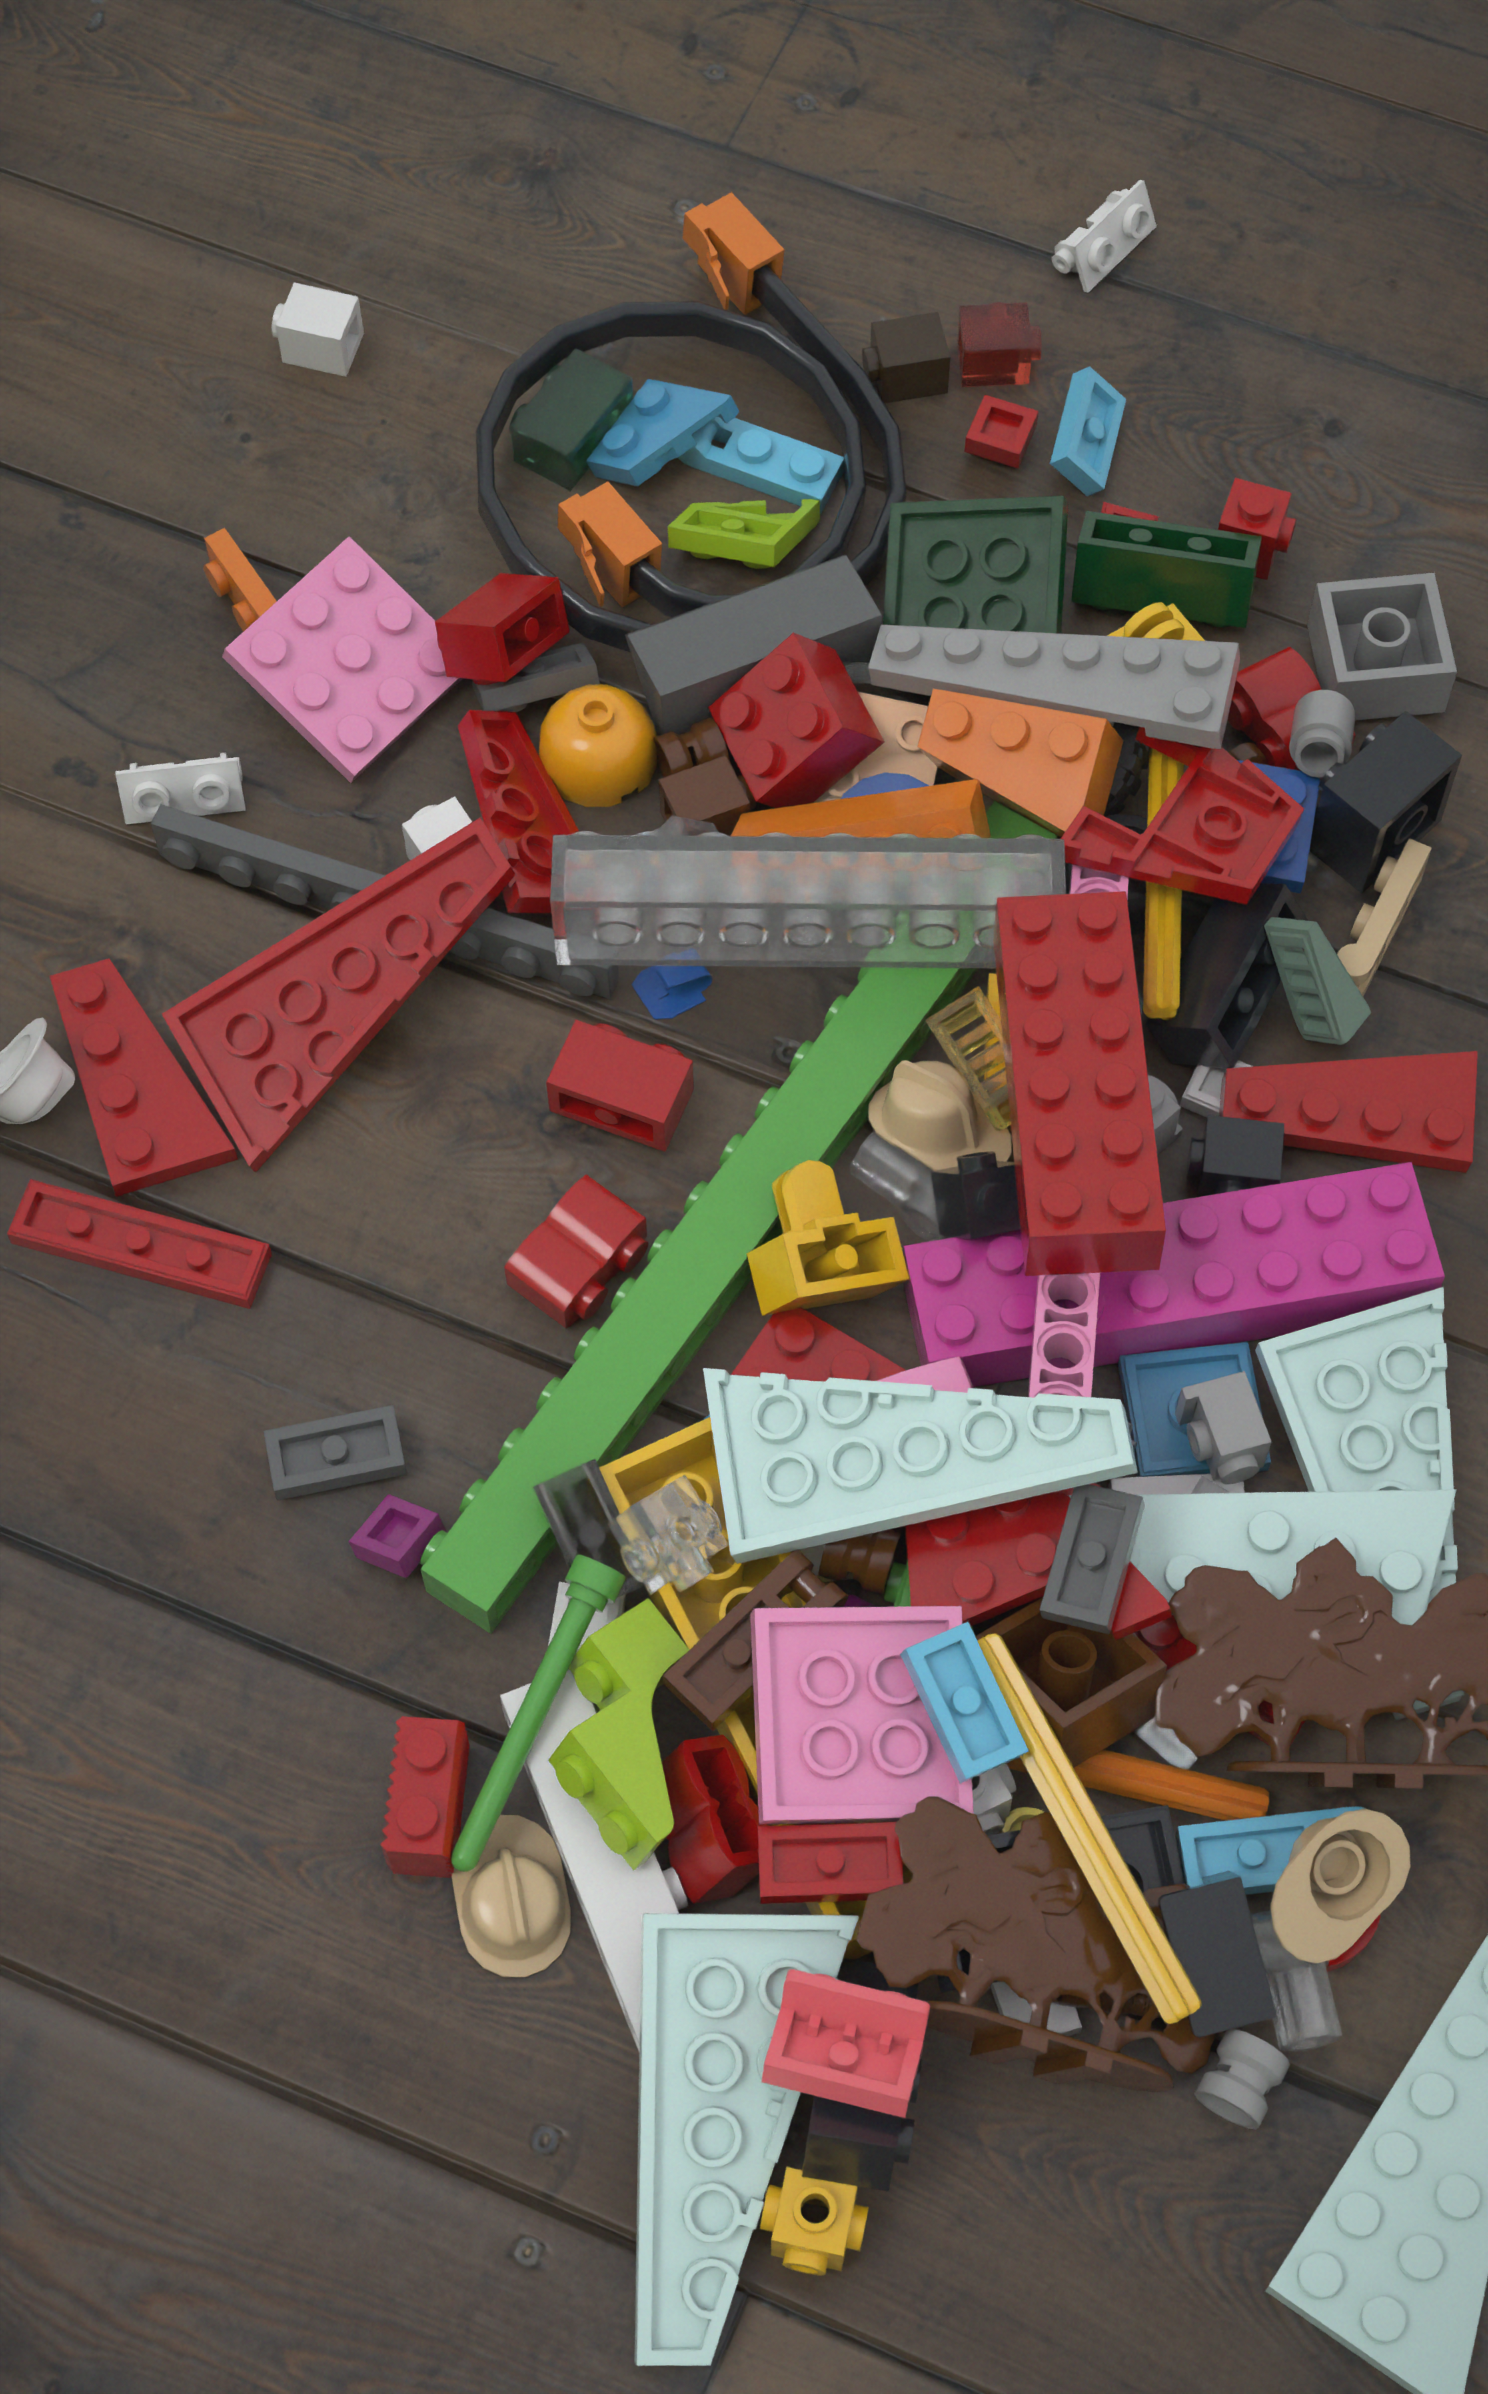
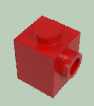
M1235 478L1219 522L1218 530L1262 536L1256 577L1268 580L1277 551L1287 554L1293 537L1297 519L1287 517L1292 493Z

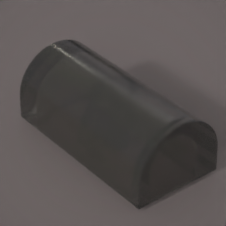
M595 1459L578 1464L532 1486L568 1570L578 1554L596 1560L620 1572L626 1579L617 1598L651 1583Z

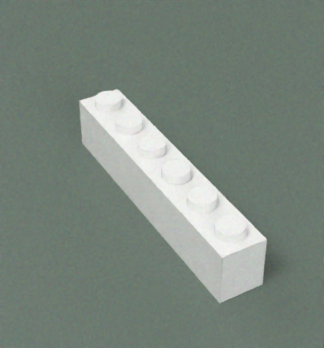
M568 1669L528 1754L524 1767L639 2051L642 1913L679 1914L678 1910L687 1907L688 1902L673 1867L662 1871L653 1852L643 1865L633 1871L622 1855L613 1852L606 1845L599 1832L598 1824L581 1802L567 1794L560 1785L556 1771L548 1761L570 1730L601 1711L596 1703L590 1702L582 1695L576 1685L574 1675ZM531 1683L500 1695L504 1717L509 1729Z

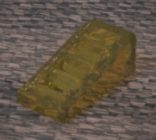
M978 986L925 1021L994 1129L1001 1131L1011 1125L1006 1069L1004 1067L981 1083L978 1080L980 1076L1005 1061L1001 1019ZM981 1015L984 1017L986 1022L953 1041L950 1036L951 1034ZM996 1037L998 1039L993 1045L971 1059L965 1060L964 1056L992 1038Z

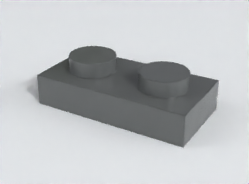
M582 642L542 653L507 682L477 685L472 681L474 693L483 710L519 712L526 708L530 702L550 697L559 700L571 690L585 685H600L596 663L586 645Z
M394 1405L264 1431L273 1489L277 1501L407 1474Z
M1090 1484L1074 1487L1040 1607L1042 1618L1110 1635L1145 1507L1142 1496Z

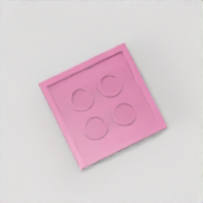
M350 536L229 644L222 656L350 783L463 679L447 677L442 653L437 643L435 620Z
M961 1606L754 1608L750 1618L759 1825L897 1822L904 1815L915 1812L916 1804L928 1796H938L974 1814L972 1779L961 1784L959 1783L900 1655L908 1647L961 1625Z

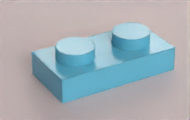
M1090 366L1072 375L1050 464L1086 496L1105 488L1126 399Z
M969 1622L908 1647L900 1654L960 1784L1029 1752Z

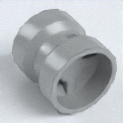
M1229 2029L1225 2032L1217 2048L1220 2059L1217 2064L1218 2070L1206 2072L1194 2094L1205 2107L1220 2117L1236 2125L1257 2130L1268 2110L1264 2094H1267L1271 2087L1281 2084L1290 2066V2062L1282 2052L1264 2040L1241 2030Z

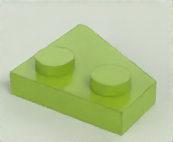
M801 499V507L795 513L766 514V500L742 501L732 504L722 502L692 503L668 525V548L689 551L692 556L701 559L722 557L743 561L744 565L755 569L775 567L820 522V500Z

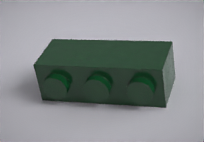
M1086 511L1077 543L1071 602L1087 604L1099 610L1120 609L1139 612L1144 607L1153 603L1162 602L1166 606L1173 603L1187 620L1205 622L1210 626L1218 628L1229 626L1246 628L1253 598L1262 536Z

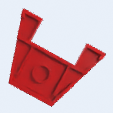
M1139 727L1136 736L1137 741L1188 766L1187 770L1143 834H1138L1083 806L1058 841L1053 858L1073 865L1247 905L1297 828L1304 808L1248 759L1240 763L1222 747L1221 749H1212L1147 737L1145 728Z
M1063 1490L906 1525L911 1607L961 1606L962 1624L969 1622L971 1627L1044 1596L1071 1498ZM1131 1562L1128 1565L1111 1628L1115 1641L1172 1617L1166 1598Z

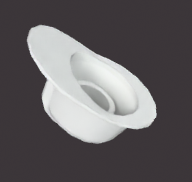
M37 1018L32 1021L6 1048L0 1051V1121L6 1124H24L40 1119L50 1112L74 1085L75 1074L73 1070L43 1038L47 1027L44 1018Z

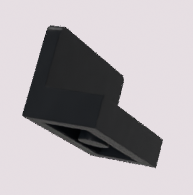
M1231 1871L1202 1877V1885L1164 1894L1158 1899L1167 1939L1201 1999V2007L1193 2014L1187 2016L1191 2032L1197 2037L1277 2017L1241 1876Z

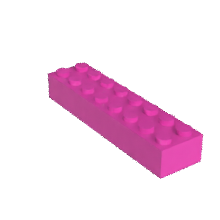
M1412 1162L1163 1203L1166 1234L1160 1269L1100 1273L1093 1367L1118 1363L1119 1357L1122 1355L1233 1344L1282 1336L1441 1288L1445 1275ZM1021 1229L975 1239L953 1237L905 1245L903 1255L909 1280L903 1282L920 1365L923 1366L959 1356L964 1362L973 1387L1029 1378L1038 1276H1025ZM1060 1299L1053 1302L1058 1307L1073 1309L1080 1306L1068 1299ZM1053 1358L1048 1361L1054 1367L1061 1369L1076 1366L1072 1361L1065 1358Z

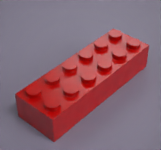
M1126 891L997 897L993 943L1025 1276L1159 1270L1166 1226Z

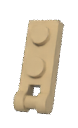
M1410 838L1398 860L1390 856L1385 860L1374 886V890L1380 892L1381 895L1375 907L1364 903L1351 930L1350 937L1358 940L1357 943L1348 944L1337 953V956L1363 997L1423 878L1430 856L1431 847Z

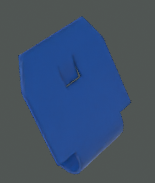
M692 950L679 957L674 954L641 971L631 985L654 1020L672 1019L706 1001L701 992L711 985L713 977L697 953Z

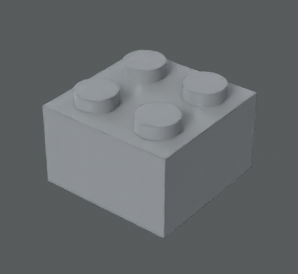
M1435 573L1317 583L1307 627L1318 680L1322 690H1332L1349 699L1355 710V720L1398 717L1405 711L1411 715L1445 712L1457 669Z

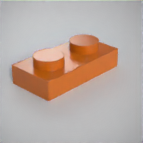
M223 528L204 538L210 562L203 565V568L215 593L219 597L228 594L235 604L232 606V611L237 623L244 632L277 601L230 534Z

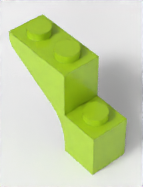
M649 1598L589 1635L575 1654L569 1670L574 1675L576 1685L582 1695L590 1702L596 1703L601 1711L570 1730L548 1760L555 1769L557 1779L562 1788L571 1797L581 1802L598 1824L599 1832L606 1845L613 1852L622 1855L633 1871L650 1858L660 1843L670 1834L674 1826L652 1718V1699L654 1691L663 1685V1675L689 1651V1648Z

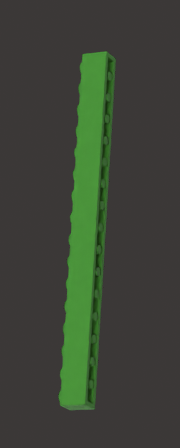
M994 801L986 812L991 837L982 865H976L971 871L954 876L942 875L939 871H932L924 887L925 895L916 907L909 904L901 911L891 931L893 938L881 952L875 949L868 955L858 974L857 980L859 983L849 997L841 994L833 1002L824 1019L825 1029L813 1043L810 1040H806L797 1050L790 1064L789 1072L791 1074L781 1088L778 1089L772 1086L764 1094L755 1111L754 1118L756 1121L745 1136L737 1133L728 1142L720 1157L719 1165L721 1168L710 1183L703 1180L696 1185L685 1203L683 1212L686 1215L674 1231L667 1228L657 1237L649 1251L647 1261L650 1263L637 1280L630 1277L621 1285L611 1304L613 1312L600 1329L595 1326L590 1328L582 1337L574 1353V1360H576L574 1365L563 1379L556 1376L547 1384L537 1401L536 1410H538V1413L526 1429L517 1427L508 1436L498 1455L500 1464L487 1481L480 1478L469 1488L460 1505L459 1511L462 1514L449 1532L446 1533L441 1530L430 1540L420 1560L421 1565H423L421 1573L428 1594L492 1634L598 1489L596 1469L621 1458L750 1282L752 1274L747 1253L783 1234L773 1195L772 1183L780 1174L807 1160L820 1161L831 1168L834 1167L869 1119V1103L876 1091L892 1081L894 1070L902 1060L911 1062L993 950L997 897L1032 896L1053 868L1057 835Z

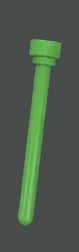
M577 1554L568 1571L565 1581L570 1585L565 1596L571 1600L451 1853L452 1865L461 1872L471 1871L478 1864L595 1611L602 1613L607 1602L615 1603L626 1577L605 1564Z

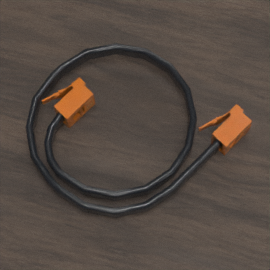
M732 192L708 206L701 203L685 212L683 240L698 255L697 264L707 274L709 283H712L724 309L699 301L623 302L555 326L503 371L476 429L478 511L512 574L557 577L543 566L524 544L495 491L494 449L517 399L566 358L625 337L690 336L762 358L811 395L842 447L846 494L828 539L789 575L843 556L864 506L866 481L860 422L843 394L851 401L882 453L886 502L869 545L851 561V564L864 586L881 571L888 553L891 503L906 502L907 496L900 428L867 373L783 283L781 278L785 249ZM729 299L744 315L763 305L800 347L769 323L728 311ZM608 481L582 497L577 493L558 504V529L574 547V553L581 560L584 576L586 575L600 606H594L559 578L568 625L585 638L630 652L625 635L652 625L601 608L604 606V590L601 584L622 608L639 597H643L660 612L671 618L733 596L709 595L675 584L661 573L662 542Z

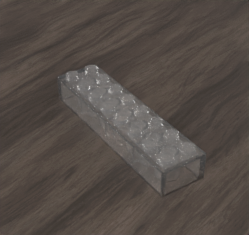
M579 831L571 835H553L550 904L557 965L996 969L993 938L997 897L1066 894L1064 839H1046L1032 834L1022 835L1017 838H981L973 834H961L952 838H919L905 833L895 834L890 837H854L846 833H834L825 837H792L778 832L768 833L763 836H727L719 832H706L698 836H665L652 831L641 832L636 835H600L592 831Z

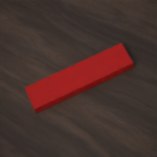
M32 1179L28 1183L7 1232L11 1244L251 1309L272 1255L270 1245L267 1243Z

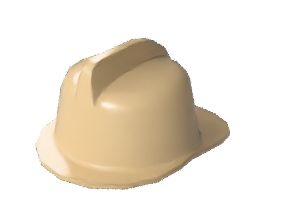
M902 1060L894 1070L892 1081L876 1091L869 1103V1122L875 1133L934 1171L958 1166L957 1157L966 1154L995 1151L997 1161L1007 1162L1012 1153L1011 1135L1004 1121L989 1107L973 1098L968 1081L962 1072L952 1065L939 1061L912 1063L908 1060Z
M1360 1809L1344 1812L1338 1817L1319 1820L1303 1830L1294 1842L1289 1857V1864L1275 1885L1271 1902L1273 1930L1285 1950L1299 1960L1313 1963L1336 1959L1349 1949L1379 1914L1393 1902L1403 1889L1410 1869V1846L1401 1827L1384 1813Z
M500 1815L476 1867L468 1872H461L454 1867L452 1882L460 1930L468 1952L484 1969L502 1977H528L545 1970L562 1954L570 1935V1904L561 1857L553 1838L534 1821L519 1815Z

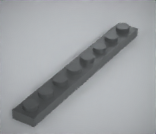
M160 804L151 822L159 854L171 864L183 869L198 867L219 874L224 880L236 886L248 887L254 885L270 890L283 900L296 905L310 903L331 910L385 876ZM486 908L450 950L452 954L464 959L471 960L479 957L500 964L512 974L520 977L531 978L538 976L560 983L564 989L579 996L594 994L611 999L619 981L617 949Z

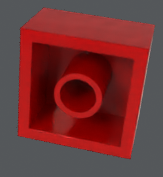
M794 632L708 707L755 801L774 808L815 802L884 743L836 650Z

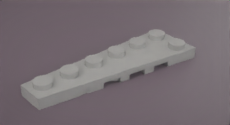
M881 625L868 670L871 685L928 696H931L934 688L1105 718L1112 726L1117 722L1144 727L1147 737L1221 749L1240 663L1239 643Z

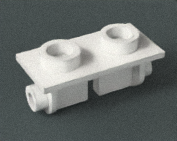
M1139 180L1130 190L1123 189L1121 192H1111L1107 196L1106 202L1086 220L1088 229L1078 227L1066 240L1060 241L1055 246V255L1052 257L1054 267L1064 274L1069 271L1079 273L1084 292L1088 293L1157 227L1144 180Z
M227 752L220 753V757L191 760L182 764H174L173 762L138 767L137 763H130V770L116 771L126 824L152 822L160 804L197 816L246 811L241 784L243 778L240 758H228Z

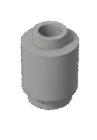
M1316 690L1303 696L1296 704L1289 750L1297 767L1309 776L1321 778L1336 762L1341 764L1343 762L1347 763L1350 758L1355 710L1352 703L1344 695L1332 690Z

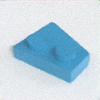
M647 379L586 462L595 477L639 486L659 472L668 461L679 458L696 446L697 443L692 435L695 431L715 417H720L727 424L737 416L739 410L731 395Z

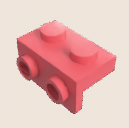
M795 1969L788 1970L783 1987L781 2008L764 2062L762 2083L905 2118L923 2050L930 2005L925 2001L909 1998L894 1991H880L839 1981L825 1974H811Z

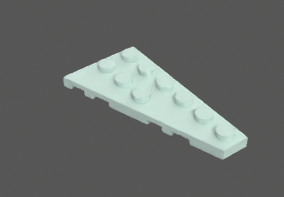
M1443 1287L1258 1343L1255 1350L1309 1492L1454 1489L1450 1409L1447 1408L1445 1370L1448 1366L1447 1347L1443 1338ZM1454 1501L1425 1612L1430 1601L1441 1589L1456 1583L1455 1573L1458 1570L1457 1545H1454L1452 1513L1455 1510ZM1464 1691L1452 1692L1441 1706L1459 1701L1464 1696ZM1416 1700L1413 1705L1417 1714L1428 1711L1430 1706L1419 1700ZM1393 1713L1395 1720L1406 1718L1403 1714Z
M703 1368L730 1555L737 1564L1138 1473L1126 1412L1120 1399L1038 1393L1035 1398L996 1395L994 1390L968 1388V1392L965 1393L934 1390L932 1385L828 1378L825 1382L788 1379L785 1374L761 1372L760 1377L729 1375L726 1370Z
M1457 1489L1134 1494L1143 1497L1145 1507L1130 1562L1166 1598L1167 1602L1170 1601L1175 1592L1185 1587V1577L1194 1568L1203 1565L1249 1571L1258 1585L1266 1588L1278 1600H1282L1292 1591L1293 1579L1296 1576V1563L1317 1547L1324 1546L1334 1538H1337L1355 1558L1356 1571L1361 1576L1375 1577L1393 1595L1392 1617L1400 1624L1413 1625L1426 1610Z
M642 1913L635 2363L637 2366L711 2365L739 2280L738 2274L753 2229H756L764 2205L763 2198L774 2165L778 2162L801 2093L762 2083L764 2062L781 2008L786 1975L788 1970L795 1969L811 1974L829 1975L838 1980L837 1975L848 1942L852 1939L859 1918L857 1915Z
M1488 1935L1265 2290L1412 2394H1464L1488 2278Z

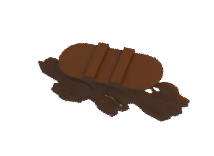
M1334 1538L1326 1545L1317 1547L1296 1563V1576L1293 1579L1292 1591L1282 1600H1278L1266 1588L1258 1585L1249 1571L1203 1565L1194 1568L1185 1577V1587L1175 1592L1168 1602L1180 1633L1185 1639L1196 1645L1197 1652L1165 1672L1163 1684L1155 1692V1724L1161 1729H1173L1179 1742L1187 1746L1197 1757L1214 1754L1238 1733L1255 1731L1271 1746V1761H1233L1227 1766L1226 1771L1308 1773V1787H1353V1773L1377 1774V1788L1423 1789V1775L1488 1776V1765L1455 1764L1446 1754V1749L1452 1742L1475 1729L1484 1734L1488 1740V1720L1483 1722H1474L1473 1714L1481 1704L1488 1706V1576L1485 1573H1475L1441 1589L1428 1604L1427 1611L1413 1625L1400 1624L1392 1617L1393 1595L1375 1577L1361 1576L1356 1571V1560L1337 1538ZM1462 1690L1468 1693L1470 1699L1458 1721L1456 1722L1455 1717H1445V1727L1442 1729L1438 1727L1439 1708L1444 1700L1454 1691ZM1263 1700L1272 1704L1274 1724L1262 1721L1259 1715V1704ZM1416 1700L1430 1706L1427 1720L1418 1717L1413 1707ZM1383 1712L1403 1714L1412 1720L1422 1731V1749L1419 1757L1412 1764L1366 1763L1364 1726L1373 1715ZM1314 1720L1330 1730H1338L1346 1737V1761H1291L1289 1746L1299 1729L1301 1721Z
M928 1796L916 1804L915 1812L904 1815L896 1822L894 1830L898 1835L900 1854L903 1863L913 1873L912 1881L888 1887L868 1895L857 1941L862 1948L873 1951L876 1967L882 1972L888 1985L891 1987L907 1988L923 1981L930 1975L949 1976L961 1996L960 2003L925 2001L930 2005L927 2027L971 2041L970 2056L989 2063L998 2064L1022 2058L1035 2062L1033 2077L1055 2084L1089 2079L1110 2086L1138 2091L1162 2092L1173 2089L1174 2082L1168 2072L1151 2063L1120 2053V2050L1126 2044L1151 2037L1158 2044L1161 2056L1177 2071L1192 2074L1208 2063L1210 2048L1215 2036L1226 2031L1197 2037L1191 2032L1188 2017L1176 2023L1167 2024L1163 2032L1151 2030L1152 2021L1160 2015L1153 2001L1152 2006L1137 2024L1135 2019L1127 2016L1124 2027H1120L1117 2023L1123 2004L1138 1993L1146 1994L1150 1999L1151 1997L1050 1812H1043L1022 1821L1020 1833L1016 1836L1013 1847L1003 1853L997 1851L990 1838L983 1832L976 1814L967 1812L938 1796ZM1179 1883L1150 1888L1142 1893L1165 1935L1166 1932L1158 1899L1161 1895L1190 1888L1189 1885ZM962 1949L971 1954L968 1975L958 1969L956 1961L958 1952ZM994 1980L1005 1982L1020 1998L1025 1999L1031 2006L1030 2023L978 2008V2001L988 1991ZM1103 1991L1114 2001L1109 2014L1105 2013L1101 2007L1099 1996ZM1069 1994L1088 2001L1097 2012L1103 2025L1098 2044H1090L1047 2030L1051 2002L1060 1995Z

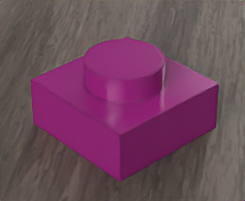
M388 1494L348 1542L357 1559L407 1579L420 1563L422 1554L430 1540L439 1531H446L438 1513Z

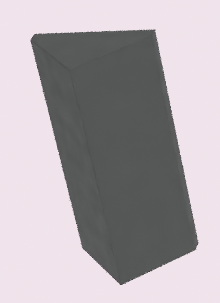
M843 555L628 633L625 637L658 735L669 731L682 734L690 731L693 723L707 718L714 720L708 707L793 632L834 648L851 680L869 674L868 667L879 629L882 625V614L849 558Z

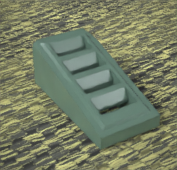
M1271 917L1264 925L1294 1020L1302 1037L1305 1040L1337 1045L1347 1043L1371 1014L1370 1007L1317 922Z

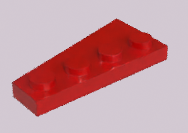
M469 710L458 724V729L483 822L516 874L502 890L508 913H603L615 897L550 775L547 773L517 713Z
M109 958L50 976L116 1197L238 1160L234 1146Z
M1478 1051L1227 1068L1221 1082L1219 1116L1285 1123L1283 1145L1397 1163L1412 1162V1165L1466 1173L1473 1162Z

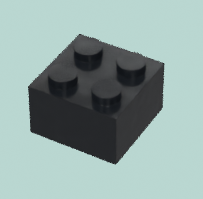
M1407 711L1401 714L1388 727L1383 723L1379 724L1364 739L1359 753L1348 763L1343 762L1341 764L1336 762L1321 779L1318 788L1322 791L1315 811L1309 851L1360 893H1363L1377 880L1388 856L1398 860L1409 838L1417 842L1420 841L1442 820L1462 754Z

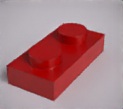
M896 1822L758 1826L760 1904L867 1901L870 1894L903 1884L900 1843L898 1835L894 1830Z

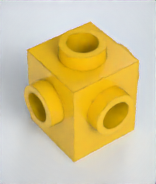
M787 2167L783 2187L768 2186L760 2229L773 2232L771 2256L784 2258L782 2264L784 2267L806 2274L825 2275L827 2268L842 2271L846 2248L856 2251L861 2249L869 2207L855 2204L858 2186L802 2177L803 2168L799 2170ZM804 2203L822 2206L829 2209V2215L823 2222L814 2224L803 2218L801 2208Z

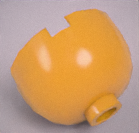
M607 684L585 685L569 691L550 707L541 724L539 756L560 796L565 800L585 807H611L622 803V796L633 792L637 787L639 793L648 786L657 768V749L654 742V737L657 736V733L645 706L628 692Z

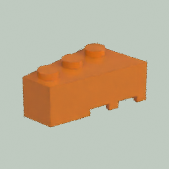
M933 688L917 747L939 769L960 781L979 779L981 791L984 795L998 803L1001 802L1027 817L1030 821L1062 837L1083 806L1104 816L1124 740L1105 718Z

